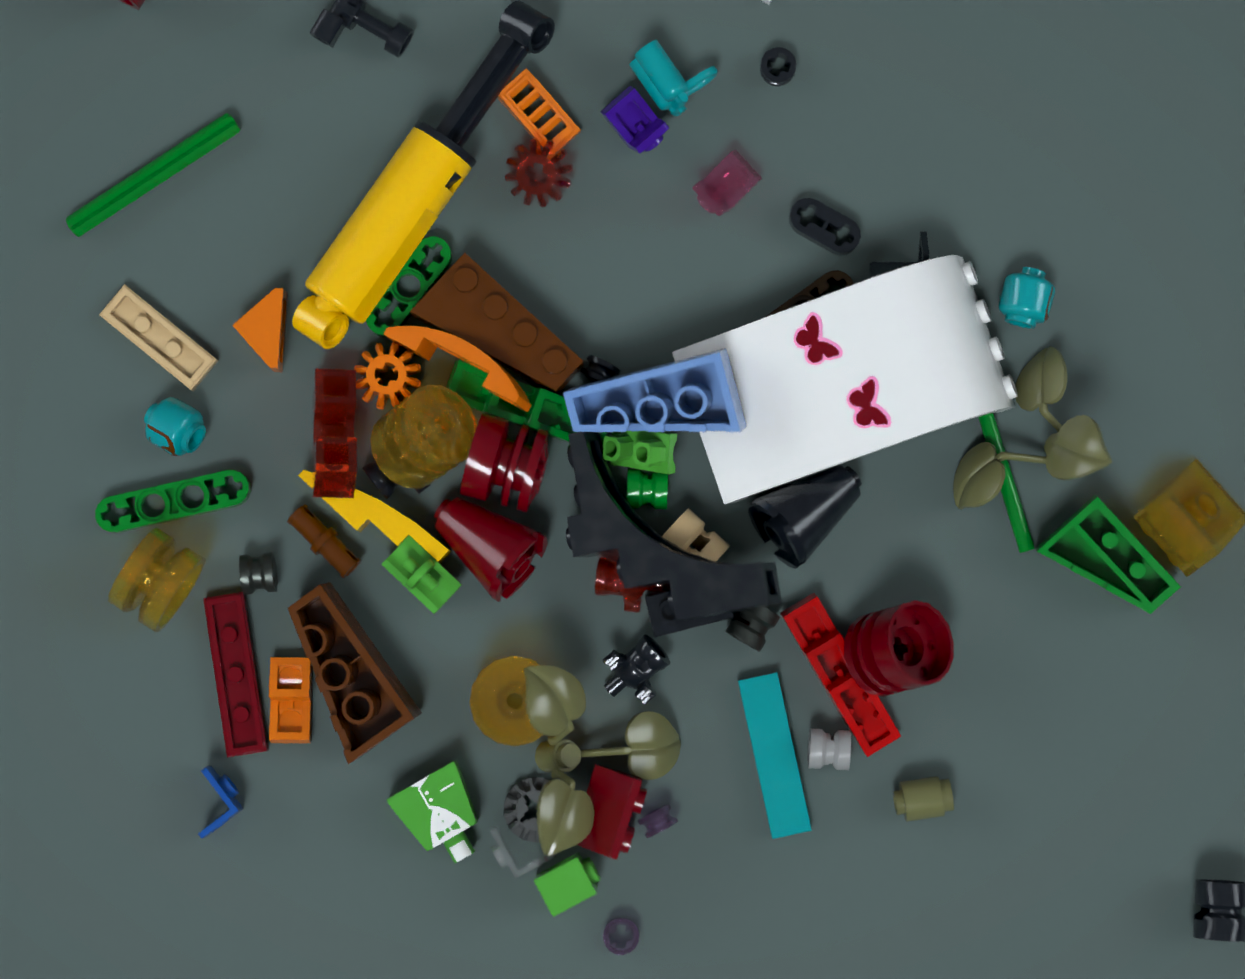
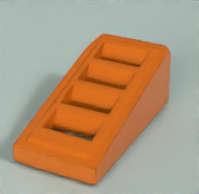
M527 68L506 85L498 95V100L551 158L581 132L579 127ZM529 86L532 91L516 104L513 98L525 87ZM540 98L543 103L527 116L524 111ZM551 110L554 116L538 129L534 124ZM562 122L565 128L549 142L545 135Z

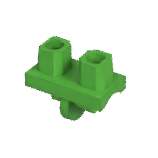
M667 431L612 432V435L604 437L603 458L610 461L611 465L673 474L676 467L673 461V452L677 441V433Z
M410 535L381 564L433 614H436L462 586Z

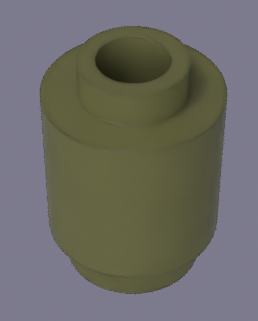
M938 776L901 781L899 782L900 790L893 791L896 815L904 814L906 822L945 816V812L954 811L952 788L948 778L939 780Z

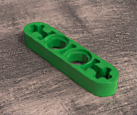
M236 470L220 471L109 496L97 505L95 519L103 530L112 533H121L242 505L249 499L251 484L249 479L241 472ZM233 477L236 483H242L243 489L237 491V498L232 499L226 493L215 495L218 504L212 505V492L207 482L214 480L213 488L215 489L227 486V479ZM190 486H198L204 493L203 503L197 508H187L182 501L184 490ZM150 495H160L165 502L164 511L157 517H149L143 510V503ZM135 498V511L140 521L134 522V515L132 514L121 516L119 518V525L116 526L113 521L105 519V514L111 512L110 505L115 504L116 508L122 510L132 508L129 500Z

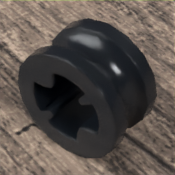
M781 47L772 48L767 51L762 57L760 65L761 76L765 82L772 86H783L791 81L796 70L794 55L789 50ZM778 57L786 60L784 67L789 66V71H781L779 76L772 75V67L767 68V63H775Z
M589 355L587 358L589 365L586 368H582L580 373L596 382L619 375L621 370L596 356Z

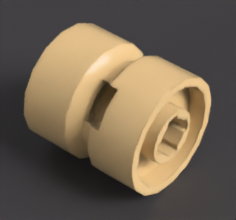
M689 508L662 536L687 552L713 561H717L730 547L715 531L707 533L704 530L705 522ZM693 544L695 546V549H692L689 546Z

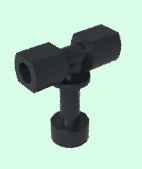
M335 0L329 11L322 10L310 34L333 48L345 27L352 30L358 25L386 41L384 50L399 58L408 47L414 30L401 22L392 27L364 11L366 2L363 0Z

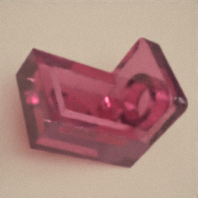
M734 150L692 188L698 194V202L706 211L722 216L731 211L763 178L737 150Z

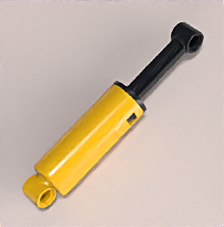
M520 0L514 1L504 10L499 22L501 37L437 129L419 120L416 122L307 278L305 286L315 295L304 299L294 312L292 324L297 331L328 350L334 348L344 338L349 327V319L358 324H362L367 320L475 165V159L462 147L526 55L530 53L537 54L549 44L555 30L553 19Z

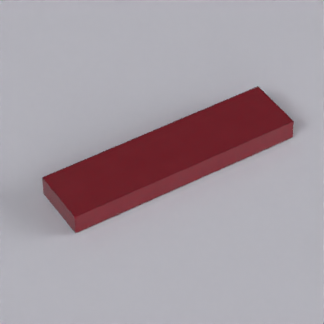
M243 592L203 598L227 758L269 751L245 595Z

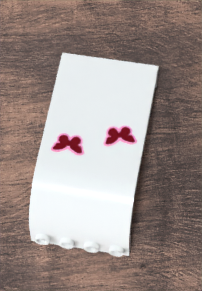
M948 255L905 266L672 352L674 360L678 361L727 349L747 427L741 432H699L723 503L731 504L747 499L749 496L962 421L1014 408L1013 398L1018 397L1017 389L1011 375L1004 376L999 362L1005 359L1004 352L998 337L991 338L986 323L992 321L985 300L977 299L973 285L978 284V278L971 261L965 263L961 256Z

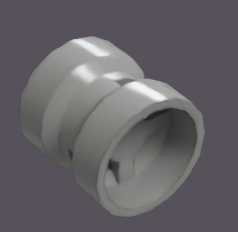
M810 728L807 751L808 768L821 769L824 765L832 764L836 770H849L851 731L837 730L834 735H830V733H825L823 729Z

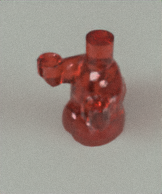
M600 557L595 578V595L622 596L624 611L639 613L642 601L641 596L646 590L662 592L663 584L645 588L624 589V583L620 580L617 573V561Z

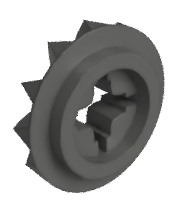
M538 777L522 780L506 796L504 803L506 823L509 829L522 840L540 842L537 818L526 819L524 822L521 820L529 809L524 796L527 795L530 800L533 799L534 802L538 803L543 787L550 780Z

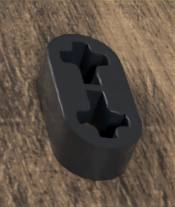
M803 198L797 201L791 209L789 222L792 229L800 236L839 256L848 255L858 246L861 238L858 225L852 219L818 200ZM809 207L815 210L814 218L824 225L821 228L810 222L804 227L799 224L801 217L796 213L798 210L805 212ZM827 226L836 231L842 230L843 227L850 230L848 237L853 242L851 244L844 242L842 246H837L834 243L836 236L826 230Z

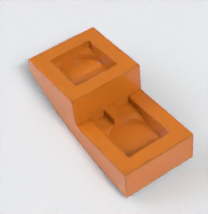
M270 657L269 698L271 701L270 743H311V662L306 657Z

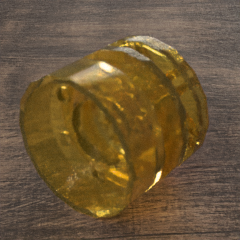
M426 385L416 389L408 397L404 398L400 404L382 415L375 423L370 438L372 455L380 470L391 481L405 488L421 489L433 484L449 470L454 469L468 458L477 428L476 418L470 406L458 393L444 386Z

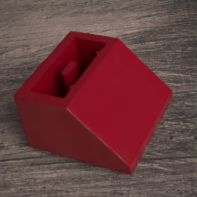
M595 764L586 792L593 803L594 823L588 836L577 844L578 846L615 860L618 859L620 851L628 853L635 832V828L628 826L632 812L641 813L647 794V789L641 787L642 779Z

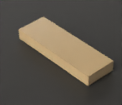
M125 284L99 314L192 391L196 389L218 362L216 358Z

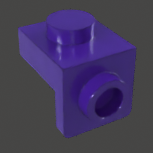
M632 86L625 89L600 111L624 143L637 153L654 149L661 143L663 134L669 129L665 121L655 115Z

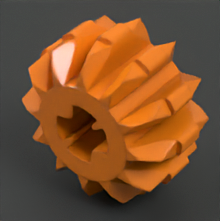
M393 342L391 344L389 354H385L383 345L377 343L375 344L377 357L373 358L367 351L361 354L369 365L368 367L355 365L354 371L360 375H365L366 378L357 380L354 385L356 389L370 387L362 397L366 403L371 402L378 395L376 407L379 410H384L387 398H390L393 408L398 410L401 408L398 396L401 394L409 402L414 400V396L407 390V387L420 388L422 382L417 378L409 377V375L416 374L422 369L419 363L407 365L413 357V353L410 350L405 351L398 358V343ZM388 367H394L392 371L395 375H398L397 380H390L388 386H382L384 382L381 378H378L379 372L386 373Z

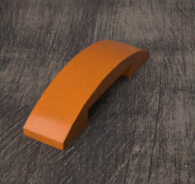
M393 326L386 328L383 335L394 343H398L399 346L410 350L412 353L428 361L432 358L435 350L439 348L488 374L482 384L484 388L493 395L527 413L532 405L516 380L502 366L469 342L455 335L428 327Z

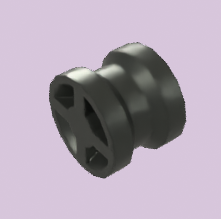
M267 552L257 558H253L249 554L240 555L239 572L243 594H253L257 589L277 592V569L274 553Z

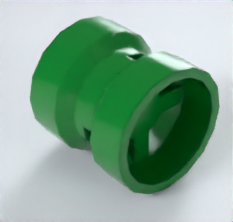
M628 469L627 501L632 508L639 509L642 505L651 503L654 509L667 510L668 474L653 472L652 476H648V473H643L640 469Z

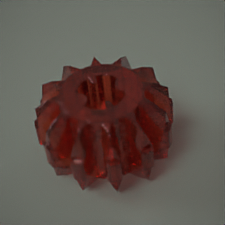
M533 138L529 144L530 151L523 144H519L515 150L520 159L517 157H509L506 164L517 171L507 173L505 180L518 181L519 184L511 190L513 196L518 195L523 190L527 192L524 197V204L530 205L535 195H537L539 205L545 207L549 201L548 194L552 199L559 201L563 197L559 187L569 188L572 181L561 174L571 172L573 165L560 164L559 161L567 155L565 149L560 150L556 155L552 154L554 141L548 140L543 150H541L538 138ZM539 163L544 166L543 173L548 175V179L544 177L540 181H536V173L530 170V168L536 167Z

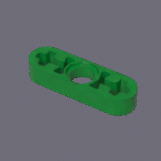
M430 236L420 242L367 318L366 323L374 334L386 337L383 334L389 326L383 324L380 328L375 326L378 322L375 313L378 310L386 312L393 304L390 300L386 299L390 293L393 294L399 303L408 306L404 312H401L398 306L391 313L394 323L390 327L403 326L412 315L410 311L445 273L452 261V253L445 240L436 236ZM439 246L442 248L440 255L443 261L440 264L433 261L427 267L426 272L432 276L426 281L421 272L410 267L414 262H417L421 268L427 260L424 250L427 247L434 250ZM405 276H414L420 281V291L412 298H405L398 292V283Z

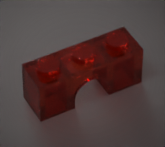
M315 368L312 395L313 497L354 498L357 477V438H354L356 370Z

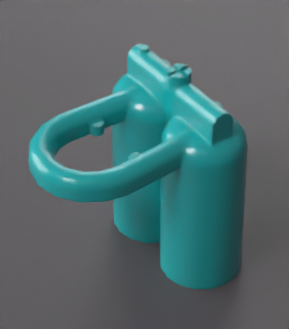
M658 40L651 41L636 52L634 55L635 59L629 64L660 110H669L674 117H678L687 110L685 104L688 101L689 95L704 87L718 74L716 66H711L685 81Z

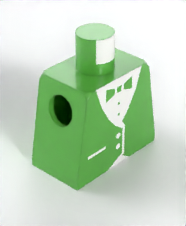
M456 760L387 799L389 806L426 851L443 843L454 864L476 852L464 830L476 824L478 818Z

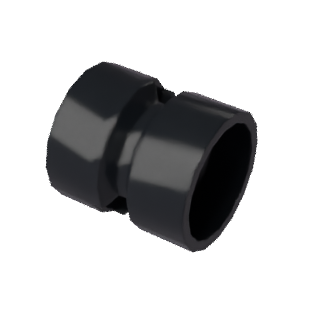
M1196 879L1195 903L1201 907V911L1194 914L1193 937L1216 941H1245V916L1242 914V909L1245 908V882Z

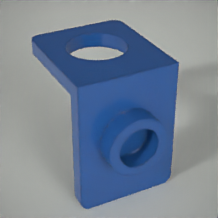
M206 766L201 772L230 810L198 834L201 839L209 836L244 809L235 798L239 791L226 774L220 777L212 766Z

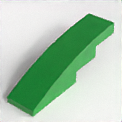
M455 361L442 398L488 415L507 419L510 423L521 427L524 424L528 425L530 430L536 432L539 429L547 430L550 437L570 443L568 434L576 432H573L564 396L516 380L532 405L527 413L493 395L484 388L482 384L488 375L487 373L466 362ZM596 432L600 434L603 446L604 437L607 435V432Z

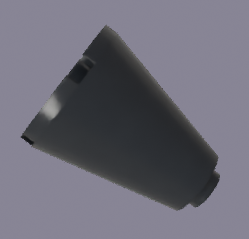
M836 465L756 498L750 504L752 506L748 508V513L752 524L764 543L771 539L779 548L774 552V555L788 567L796 569L809 559L861 495L859 487L862 483L857 473L851 467L846 466L844 468L841 465Z

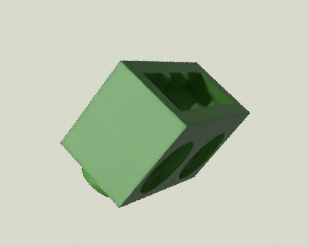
M577 852L536 874L534 882L554 917L597 894L598 887L595 883L599 882L601 877L591 858L582 859L580 853Z

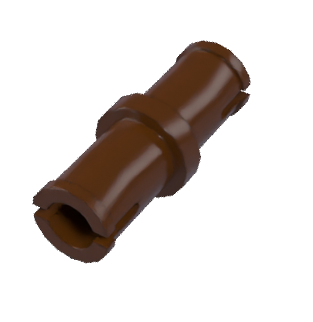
M306 504L300 506L287 520V523L292 525L312 545L310 550L315 555L321 554L340 573L343 579L349 576L361 563L362 560L359 557L357 558L337 538L339 533L333 527L328 529Z

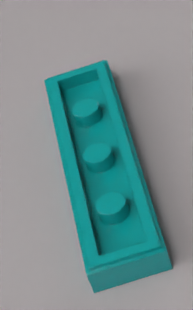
M775 672L738 680L771 838L776 839L812 831L778 673Z

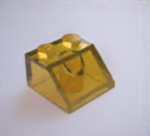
M1197 459L1192 461L1150 498L1133 516L1140 524L1144 533L1160 546L1167 554L1170 562L1178 567L1186 577L1217 556L1245 525V512Z

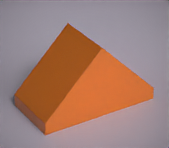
M274 288L232 325L274 372H283L288 293L283 288Z

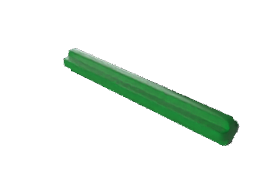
M225 113L66 218L68 227L77 237L82 236L239 133L240 128L231 114Z

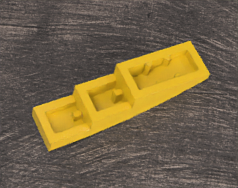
M303 470L298 475L360 533L372 522L398 547L410 535L439 563H442L451 553L448 548L420 525L381 500L343 482Z

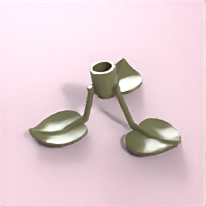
M1049 346L1034 356L1021 371L1015 385L1018 397H1016L1018 405L1029 412L1039 407L1041 415L1057 430V433L1051 434L1045 442L1044 450L1047 455L1038 456L1012 452H1000L997 454L995 446L989 442L974 446L964 455L955 473L953 493L958 509L983 506L999 493L1005 480V467L1001 463L1005 460L1045 464L1049 474L1059 480L1083 477L1112 463V459L1104 445L1101 430L1094 419L1086 415H1077L1061 425L1048 410L1047 404L1058 402L1063 397L1067 386V368L1064 358L1058 349Z
M536 665L524 668L526 678V711L533 728L540 734L549 736L548 740L541 742L536 748V764L542 771L551 772L552 778H559L550 780L543 787L537 805V826L544 855H554L583 841L590 833L594 823V808L591 798L586 792L575 790V780L564 772L574 770L582 757L629 754L628 767L630 773L639 779L654 780L664 776L673 768L680 754L681 742L679 734L664 716L657 712L645 711L634 715L628 722L625 730L627 747L580 750L573 741L562 739L574 729L571 720L582 716L586 709V696L581 683L566 670L555 666Z

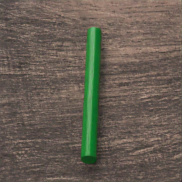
M994 413L979 416L978 419L985 442L993 444L997 454L1005 452ZM1005 460L1001 462L1005 467V480L1000 491L1019 553L1035 549L1009 462Z

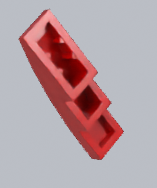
M812 593L782 611L780 615L866 757L900 738L901 735L877 695L869 694L859 687L849 673L844 657V639L834 626L818 596Z

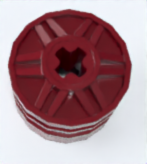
M482 413L466 461L460 494L486 501L494 486H501V505L508 507L513 491H519L517 510L527 512L532 500L540 491L549 459V431L539 429L534 444L530 445L527 444L530 426L524 424L515 440L508 439L509 420Z
M914 600L859 616L849 626L846 634L844 657L849 673L857 685L869 694L884 697L939 682L950 670L954 658V641L950 627L942 614L929 603Z

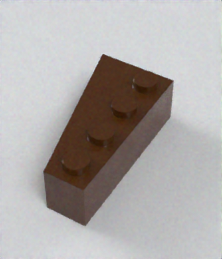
M466 253L452 265L410 311L413 318L437 330L455 335L469 342L499 364L556 394H559L584 367V361Z
M331 582L318 585L288 607L306 657H309L316 675L315 680L320 693H323L333 727L335 732H338L344 747L343 752L348 765L422 714Z

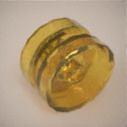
M154 528L140 542L121 569L108 595V602L125 613L131 612L140 606L138 621L154 632H159L173 618L186 600L204 568L206 559L187 547L174 554L175 539L159 528Z
M511 656L495 660L481 670L472 685L469 703L473 720L484 735L499 744L519 746L532 743L543 735L533 728L526 711V678L524 668L541 665L533 659ZM512 693L520 694L523 699L522 706L518 709L509 707L507 699L510 698L509 695Z

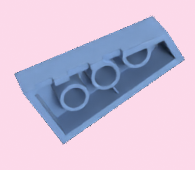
M726 348L573 387L563 392L573 432H741L747 427Z

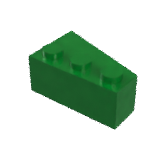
M1096 494L1036 547L1037 552L1060 563L1149 614L1154 612L1181 588L1176 580Z

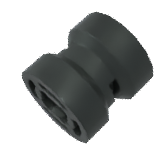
M765 607L742 610L737 620L731 621L725 632L760 652L766 642L765 634L768 629L775 627L780 617Z

